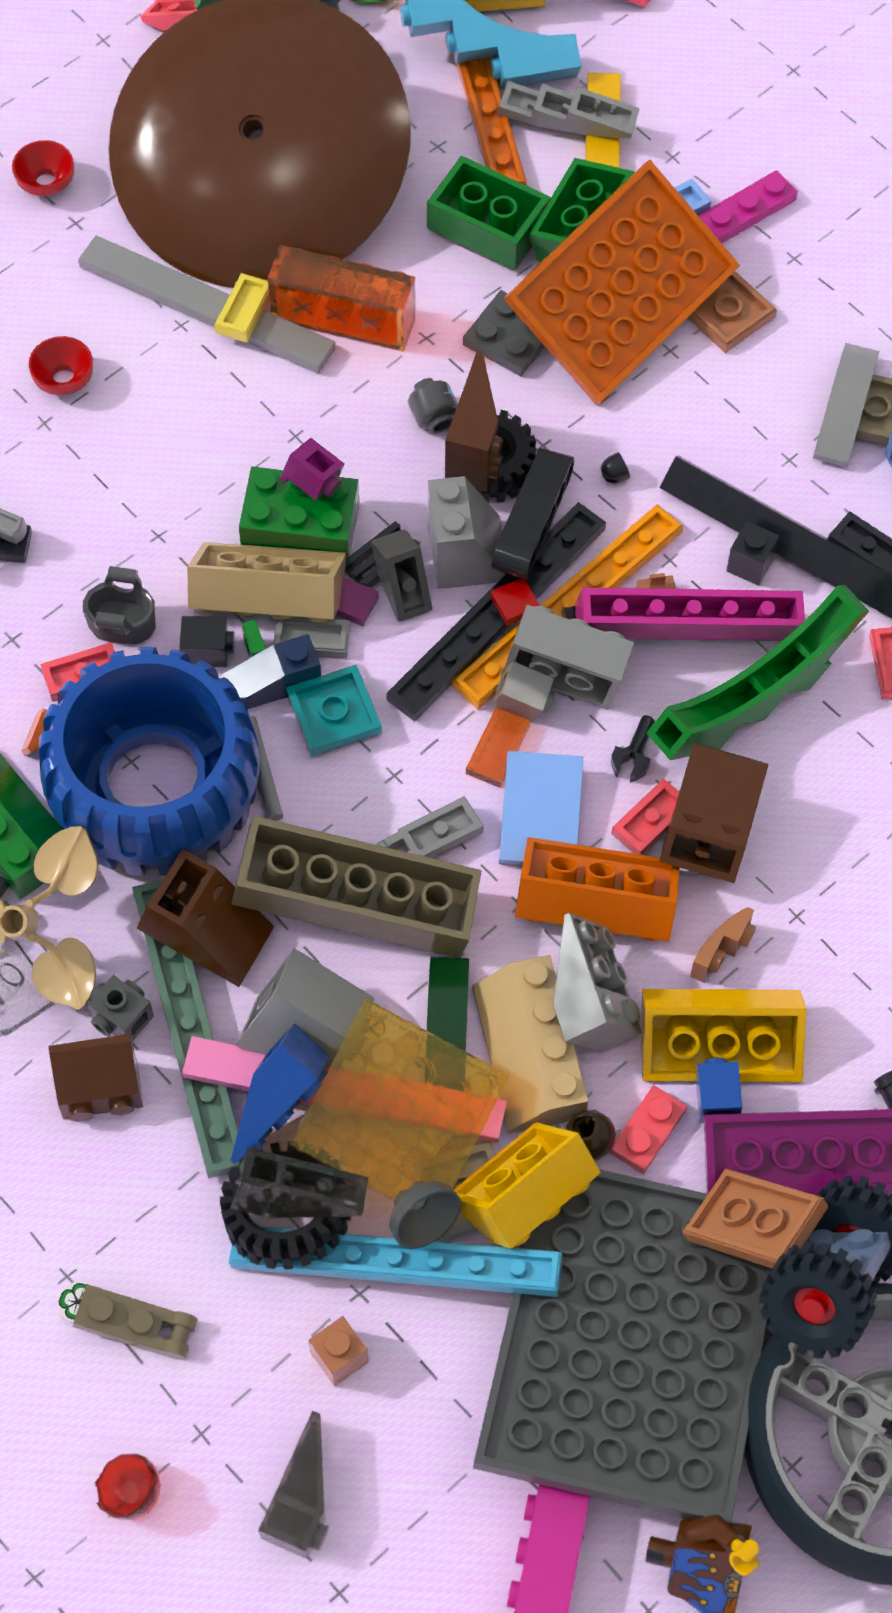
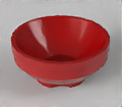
M39 140L25 145L15 154L12 161V171L17 184L25 192L37 196H49L62 191L70 184L74 176V160L72 154L64 145L55 141ZM44 174H50L55 177V180L48 185H41L36 182L37 178Z
M56 336L42 341L34 348L29 357L28 367L34 383L42 391L53 395H67L79 391L89 382L93 374V358L91 351L82 341L68 336ZM62 370H68L74 374L73 378L65 383L55 381L54 375Z

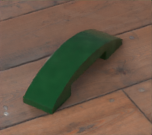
M430 957L424 1084L464 1092L469 958Z

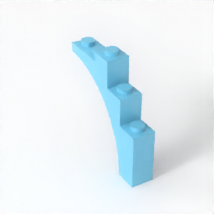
M405 0L404 6L400 7L403 27L408 26L410 37L449 31L445 33L446 47L448 53L454 54L455 63L494 57L490 59L493 79H498L500 89L506 88L508 81L519 85H528L576 77L582 67L576 34L543 35L523 32L495 22L476 11L464 0Z

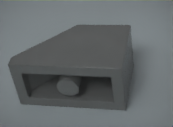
M403 529L371 540L377 573L396 619L400 622L432 611L421 548L414 539Z

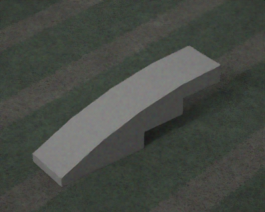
M508 81L497 115L562 132L597 137L631 138L640 108L580 87H576L574 94L543 83L540 91Z

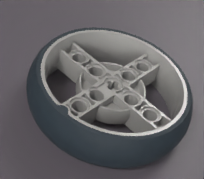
M892 1283L871 1284L869 1289H876L877 1298L873 1303L876 1305V1308L870 1320L892 1321ZM778 1331L769 1339L761 1351L749 1390V1426L744 1453L755 1490L774 1522L806 1554L836 1572L857 1580L892 1585V1549L858 1541L881 1495L892 1496V1440L884 1435L889 1425H892V1367L870 1370L853 1379H849L806 1353L805 1355L796 1353L798 1345L790 1342L788 1347L780 1342L783 1335ZM809 1379L819 1380L826 1388V1394L822 1396L811 1394L806 1388L805 1381ZM779 1394L828 1422L830 1447L838 1465L846 1475L823 1518H820L801 1498L791 1483L780 1458L775 1434V1409ZM846 1401L857 1402L862 1407L864 1416L861 1418L850 1417L845 1412L843 1403ZM867 1459L876 1461L882 1468V1476L877 1478L868 1476L862 1468V1461ZM851 1496L859 1500L863 1509L862 1514L851 1515L846 1512L842 1506V1498Z

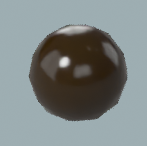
M583 1110L575 1114L566 1125V1130L579 1133L594 1161L606 1156L615 1144L616 1132L611 1119L597 1110Z

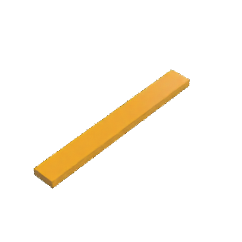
M656 504L540 606L549 608L556 615L562 617V609L575 606L583 587L619 588L683 532V525ZM519 624L453 680L452 687L477 710L495 696Z

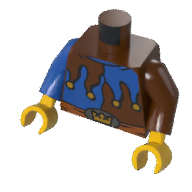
M716 1514L694 1520L684 1518L680 1520L676 1541L650 1536L645 1562L670 1568L667 1591L670 1595L686 1601L698 1612L735 1613L742 1577L748 1576L760 1565L759 1560L755 1558L759 1553V1546L755 1540L749 1539L752 1525L731 1523L730 1525L720 1515Z

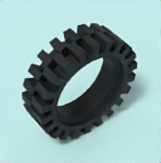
M288 1141L287 1151L281 1152L279 1142L271 1143L272 1154L265 1156L261 1148L254 1155L255 1162H252L245 1155L239 1160L241 1171L234 1167L229 1171L228 1177L230 1182L224 1181L221 1188L223 1196H220L221 1214L231 1244H236L237 1252L244 1257L248 1254L250 1262L259 1265L262 1258H264L266 1268L275 1269L277 1260H282L284 1270L293 1269L292 1259L300 1257L302 1267L311 1264L310 1253L314 1252L319 1260L327 1256L325 1244L335 1249L340 1243L338 1234L345 1235L348 1230L347 1221H351L352 1213L344 1172L340 1171L339 1163L334 1158L329 1160L328 1152L320 1149L315 1155L314 1146L305 1143L302 1151L299 1152L297 1141ZM285 1178L303 1179L311 1182L323 1194V1203L319 1213L304 1227L294 1231L271 1232L259 1227L249 1216V1207L254 1196L260 1189L276 1180Z

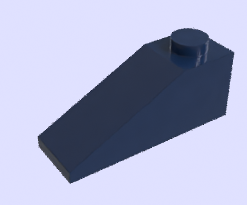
M306 634L273 644L219 676V679L227 678L236 688L240 700L244 702L247 709L286 698V687L321 676V664L310 636Z

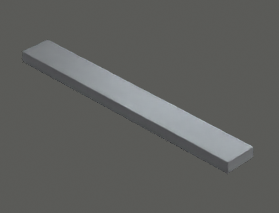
M95 235L78 259L79 267L213 327L230 296L228 293ZM266 310L263 311L248 343L318 374L335 350V341Z

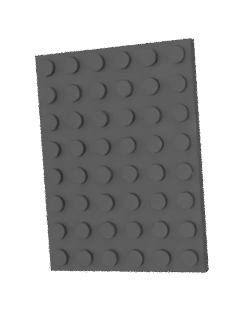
M600 1170L601 1173L590 1182V1186L585 1192L573 1196L560 1207V1212L554 1218L542 1222L530 1233L529 1239L524 1244L523 1249L562 1252L563 1263L558 1297L513 1293L473 1469L679 1518L694 1520L716 1514L720 1515L731 1525L749 1426L748 1400L750 1384L754 1369L761 1356L767 1319L762 1318L760 1312L764 1304L759 1303V1295L763 1290L761 1287L772 1268L687 1241L682 1232L708 1195L707 1193Z

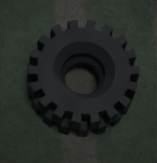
M500 410V414L497 415L498 436L503 437L500 453L505 456V460L501 464L498 478H491L487 492L476 489L488 503L490 497H496L497 503L505 502V495L509 494L511 499L517 497L519 488H522L536 456V439L534 435H531L529 425L526 423L521 426V418L516 414L512 419L508 418V411Z

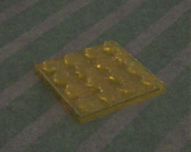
M365 999L289 1146L392 1201L395 1200L400 1191L409 1188L414 1182L419 1181L444 1182L453 1189L510 1075L376 1003Z

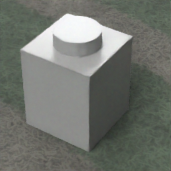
M513 661L501 675L491 706L532 723L541 713L546 714L552 705L555 694L550 692L554 678Z

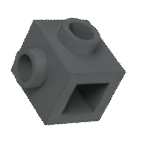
M114 975L106 984L100 983L89 997L88 1008L92 1017L91 1024L107 1037L111 1034L114 1036L130 1034L133 1041L154 1015L151 1003L144 997L145 993L131 980L127 979L123 982Z

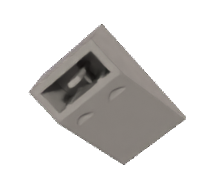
M572 913L564 915L553 1005L565 1042L604 1052L642 1034L638 1023L640 1012L636 1003L629 997L625 985L628 983L627 974L622 965L617 962L613 950L616 944L610 930L601 924Z

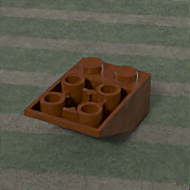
M694 742L659 862L735 883L769 764Z
M182 849L148 903L136 929L240 987L275 926L260 911L232 905L235 886L216 867Z

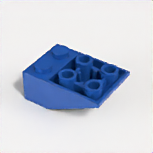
M295 1023L269 1049L253 1073L230 1160L233 1164H236L244 1155L251 1159L267 1142L265 1139L273 1131L272 1126L278 1131L294 1114L293 1110L300 1103L299 1098L306 1102L322 1085L321 1081L328 1074L324 1067L330 1056Z

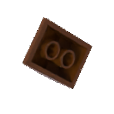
M476 352L445 440V478L465 476L476 489L487 492L491 478L497 479L501 469L502 458L499 455L503 437L498 436V418L484 356Z

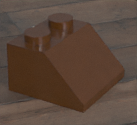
M130 1034L48 1046L58 1107L63 1119L69 1118L72 1121H86L93 1118L94 1114L110 1112L112 1115H126L133 1112L134 1108L143 1107L138 1061Z

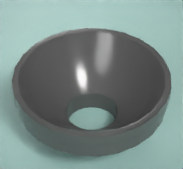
M414 1182L409 1188L400 1191L394 1200L389 1223L390 1231L398 1244L404 1248L417 1249L437 1241L453 1226L460 1214L461 1199L455 1190L444 1182Z

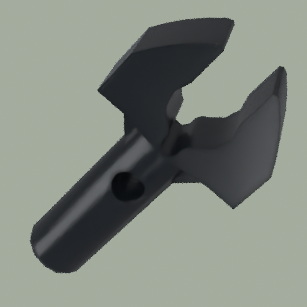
M643 715L628 747L621 748L615 746L611 756V766L616 777L620 773L621 765L628 762L631 758L634 759L633 764L635 766L630 775V782L646 775L651 759L644 756L643 750L649 738L646 732L655 723L651 716Z

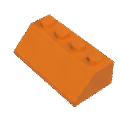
M527 837L515 917L534 923L547 922L563 925L564 915L572 913L607 927L612 935L623 934L641 937L648 941L661 940L670 942L677 905L680 867L659 862V857Z

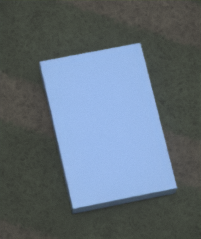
M508 751L499 864L523 865L527 837L578 845L584 756Z

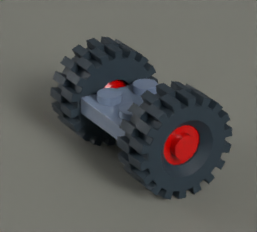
M851 1175L844 1176L840 1183H838L837 1179H834L827 1184L826 1188L822 1187L816 1196L823 1197L829 1207L801 1249L796 1244L790 1247L786 1254L782 1253L761 1287L763 1290L759 1295V1303L764 1304L760 1312L763 1319L771 1318L767 1328L772 1334L779 1331L783 1335L780 1342L788 1347L790 1342L798 1345L796 1353L805 1355L809 1349L813 1350V1358L823 1359L826 1351L829 1352L831 1358L839 1357L843 1349L847 1353L854 1348L856 1342H859L874 1314L876 1305L873 1303L877 1298L876 1289H869L871 1284L879 1283L881 1278L885 1282L892 1276V1194L890 1196L885 1194L883 1191L886 1185L879 1181L873 1187L869 1185L870 1178L861 1176L858 1182L854 1183Z

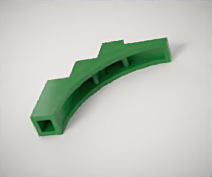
M838 585L821 605L775 648L716 688L688 701L668 706L646 732L647 735L669 760L690 757L694 742L720 750L741 724L765 720L788 693L810 690L832 664L829 661L830 657L868 614L869 610L846 585Z

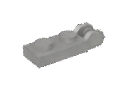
M463 796L399 828L397 833L378 842L376 845L399 850L404 845L408 853L433 858L483 833L484 826L467 798Z

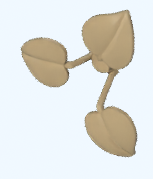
M82 826L70 827L59 831L50 837L38 850L34 861V874L41 882L51 884L47 890L33 899H28L24 905L5 907L0 897V948L6 943L7 937H26L28 941H34L46 947L49 952L40 954L33 964V983L40 994L46 999L77 1010L86 1006L95 987L96 965L94 957L89 948L76 938H65L55 947L51 941L37 935L35 931L39 926V916L34 908L37 904L54 894L57 888L65 895L75 896L87 891L95 882L99 868L98 858L89 834Z

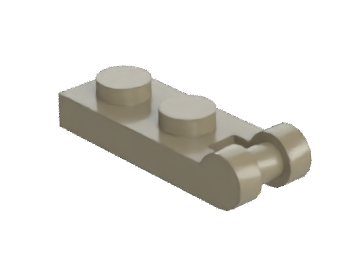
M86 1284L72 1327L170 1358L185 1360L189 1350V1346L186 1344L189 1332H194L198 1318L185 1312L172 1311ZM161 1324L173 1328L170 1339L158 1337Z

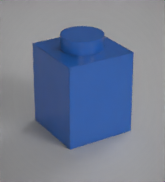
M711 1058L704 1063H698L696 1087L699 1123H704L703 1114L741 1113L742 1099L738 1061L728 1062L725 1058Z

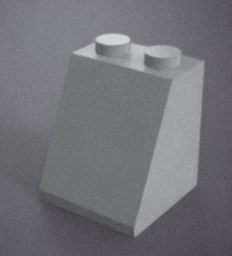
M465 476L428 480V529L437 589L497 583L505 575V573L491 570L494 551L502 533L500 516Z
M294 948L257 996L236 1045L244 1050L266 1054L295 1023L330 1056L325 1068L338 1070L347 1057L351 1060L355 1059L364 1045L365 1039L360 1036L366 1032L374 1016L369 1012L374 997Z

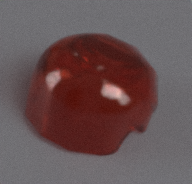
M138 1453L120 1454L106 1463L99 1478L95 1481L98 1495L97 1506L117 1520H136L150 1513L157 1504L161 1492L160 1477L155 1464Z

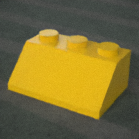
M535 1122L454 1190L461 1199L460 1213L489 1242L512 1249L526 1242L530 1237V1233L542 1222L554 1218L560 1212V1207L573 1196L585 1192L589 1188L590 1182L601 1172L579 1133Z

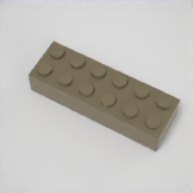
M253 815L245 840L231 904L460 958L470 939L482 870Z

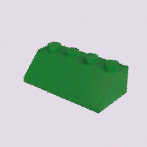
M0 753V875L7 880L9 887L21 900L44 884L34 874L35 857L41 846L62 829Z

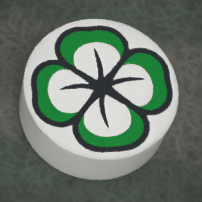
M82 1281L70 1283L59 1294L57 1302L59 1312L63 1319L71 1325L74 1323L86 1284L89 1283Z

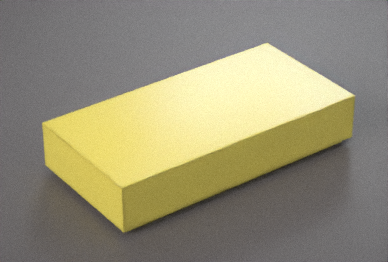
M241 273L214 325L215 333L248 343L274 291L273 282Z

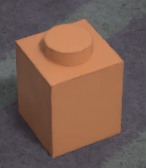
M344 1316L308 1340L311 1355L333 1386H336L368 1363L367 1348Z

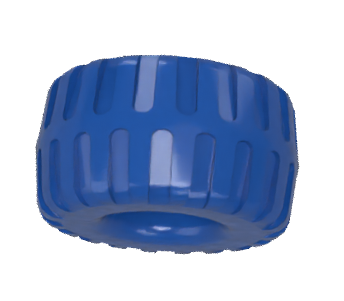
M140 647L141 654L125 656L124 650L108 654L109 662L97 667L94 661L89 663L79 671V681L74 683L68 680L57 693L58 705L50 704L43 719L44 732L39 737L40 780L48 806L61 829L64 830L75 826L84 827L97 854L98 864L114 870L117 864L124 865L127 874L144 876L145 869H158L160 876H165L182 849L206 862L208 851L214 848L220 853L232 842L233 829L240 831L249 818L250 805L255 802L260 766L259 743L244 702L240 700L236 688L227 678L219 679L216 668L201 659L196 664H193L190 661L189 655L179 650L171 649L168 656L159 655L156 647ZM164 743L180 748L193 759L197 767L195 785L191 792L173 801L154 806H127L114 798L109 788V777L115 763L128 751L144 744Z

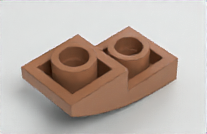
M746 907L740 910L713 932L694 959L690 977L704 983L710 971L718 972L726 954L735 957L740 945L748 947L756 930V926L751 924L754 909Z

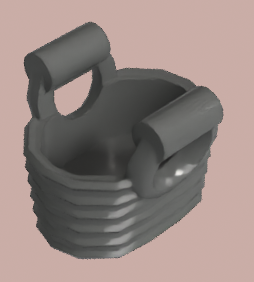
M109 566L105 582L99 583L90 589L83 599L82 612L89 629L98 639L122 644H139L149 639L156 629L155 601L148 590L142 587V581L136 569ZM113 581L133 584L134 587L132 589L121 588L115 585Z

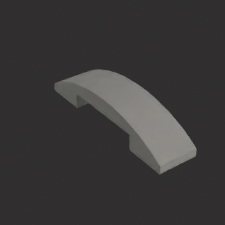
M845 343L813 459L848 467L880 351Z

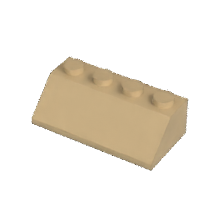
M203 542L187 566L188 608L199 609L204 614L228 611L235 612L236 615L241 617L268 614L272 618L279 620L290 619L293 616L307 617L312 622L334 620L340 604L347 552Z
M551 955L512 962L472 985L499 1099L507 1101L504 1121L508 1134L525 1131L535 1122L545 1125L568 1122L575 1114L588 1108V1098L574 1044L565 1042L553 1005L557 978Z

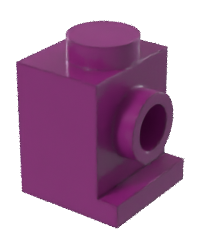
M310 437L289 455L280 480L284 483L290 480L314 500H317L323 494L330 498L342 483L339 476L345 463Z

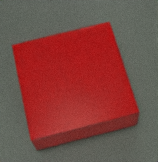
M523 578L491 591L490 598L506 626L521 621L526 605L540 606L526 580Z

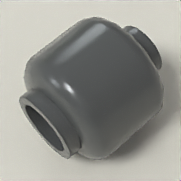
M425 378L414 385V391L408 398L409 408L419 428L430 430L431 433H440L450 428L458 403L447 382Z

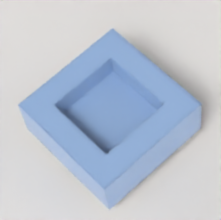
M693 178L674 187L697 215L711 208L712 201Z

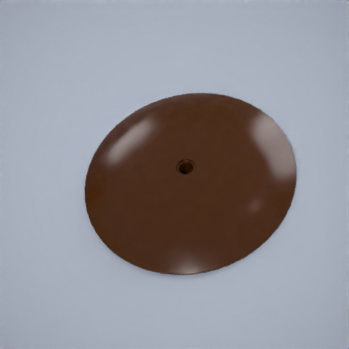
M220 0L198 9L168 28L149 46L129 73L120 91L110 127L109 164L112 182L119 204L133 229L144 243L169 265L194 278L219 286L234 288L241 273L273 282L274 287L285 286L303 281L335 266L361 246L381 224L394 203L406 173L411 142L410 112L406 93L391 59L377 40L346 14L316 0ZM263 130L258 138L249 139L253 131Z

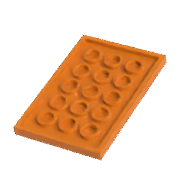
M650 159L631 175L503 299L594 404L597 405L624 381L740 265Z

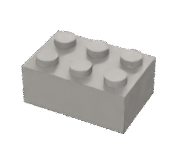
M526 605L503 672L513 661L554 678L550 690L608 710L622 681L634 642L627 640L618 632H604L590 627L587 622L581 619H567L558 616L549 608Z

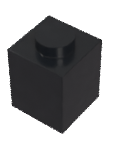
M746 521L730 549L726 571L759 586L775 558L779 535Z
M182 616L179 649L189 655L190 661L193 664H196L201 659L213 667H227L228 653H234L235 632L228 631L226 617Z

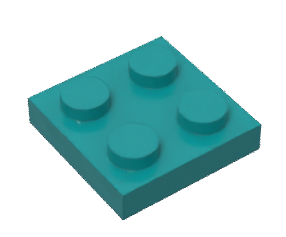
M357 665L286 687V695L311 757L382 733V725Z

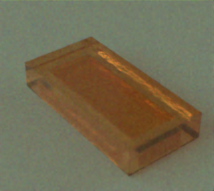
M496 707L466 767V775L500 788L506 777L508 751L518 752L530 727V720Z

